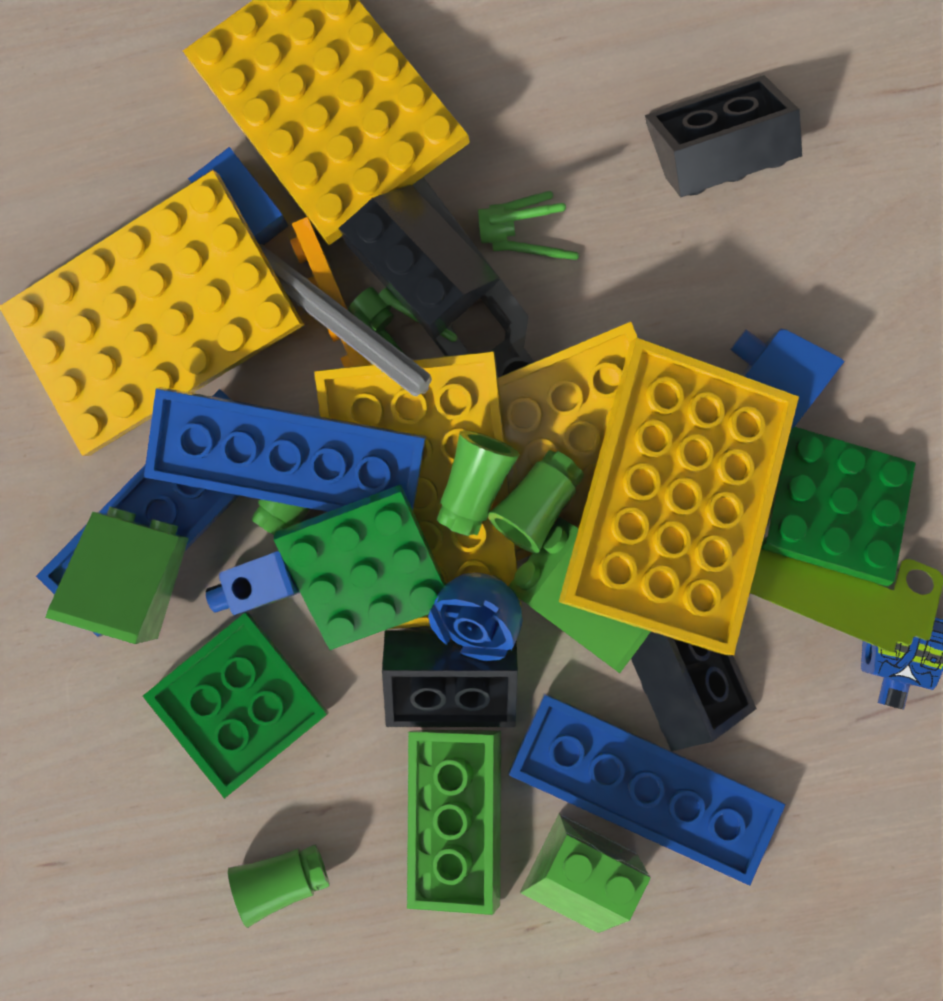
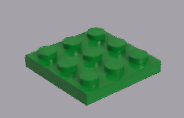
M791 428L761 549L888 587L895 582L916 462L802 428Z
M402 485L279 530L274 535L273 540L329 650L428 615L437 595L446 584Z
M248 612L242 614L142 696L224 799L329 713Z

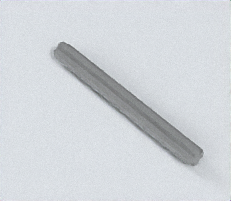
M259 244L285 292L292 301L411 395L418 396L419 394H425L429 390L428 386L432 381V377L427 371L269 249Z

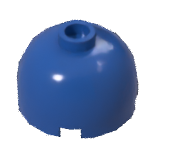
M477 572L464 573L445 584L437 595L428 615L432 630L442 642L447 645L451 638L454 642L463 646L460 651L461 654L483 661L504 658L509 649L512 650L523 622L520 600L514 591L500 578Z

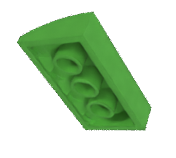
M501 730L409 731L407 909L493 915L500 907Z

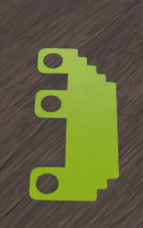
M761 549L750 594L881 649L893 652L897 642L909 646L912 644L913 637H918L925 641L930 640L942 592L943 575L937 569L912 559H905L900 564L894 590H891L877 583ZM915 569L926 572L933 580V590L925 595L912 591L906 581L908 572Z

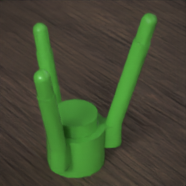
M551 191L534 194L504 204L489 205V208L478 209L481 243H492L493 252L510 250L560 259L577 260L579 258L578 252L507 240V237L515 236L514 221L566 210L565 203L521 209L552 199L553 193Z
M369 287L354 299L348 311L405 354L384 329L394 317L390 312L391 306L413 320H417L387 288L378 293L373 287ZM447 328L440 334L451 342L457 340V335Z

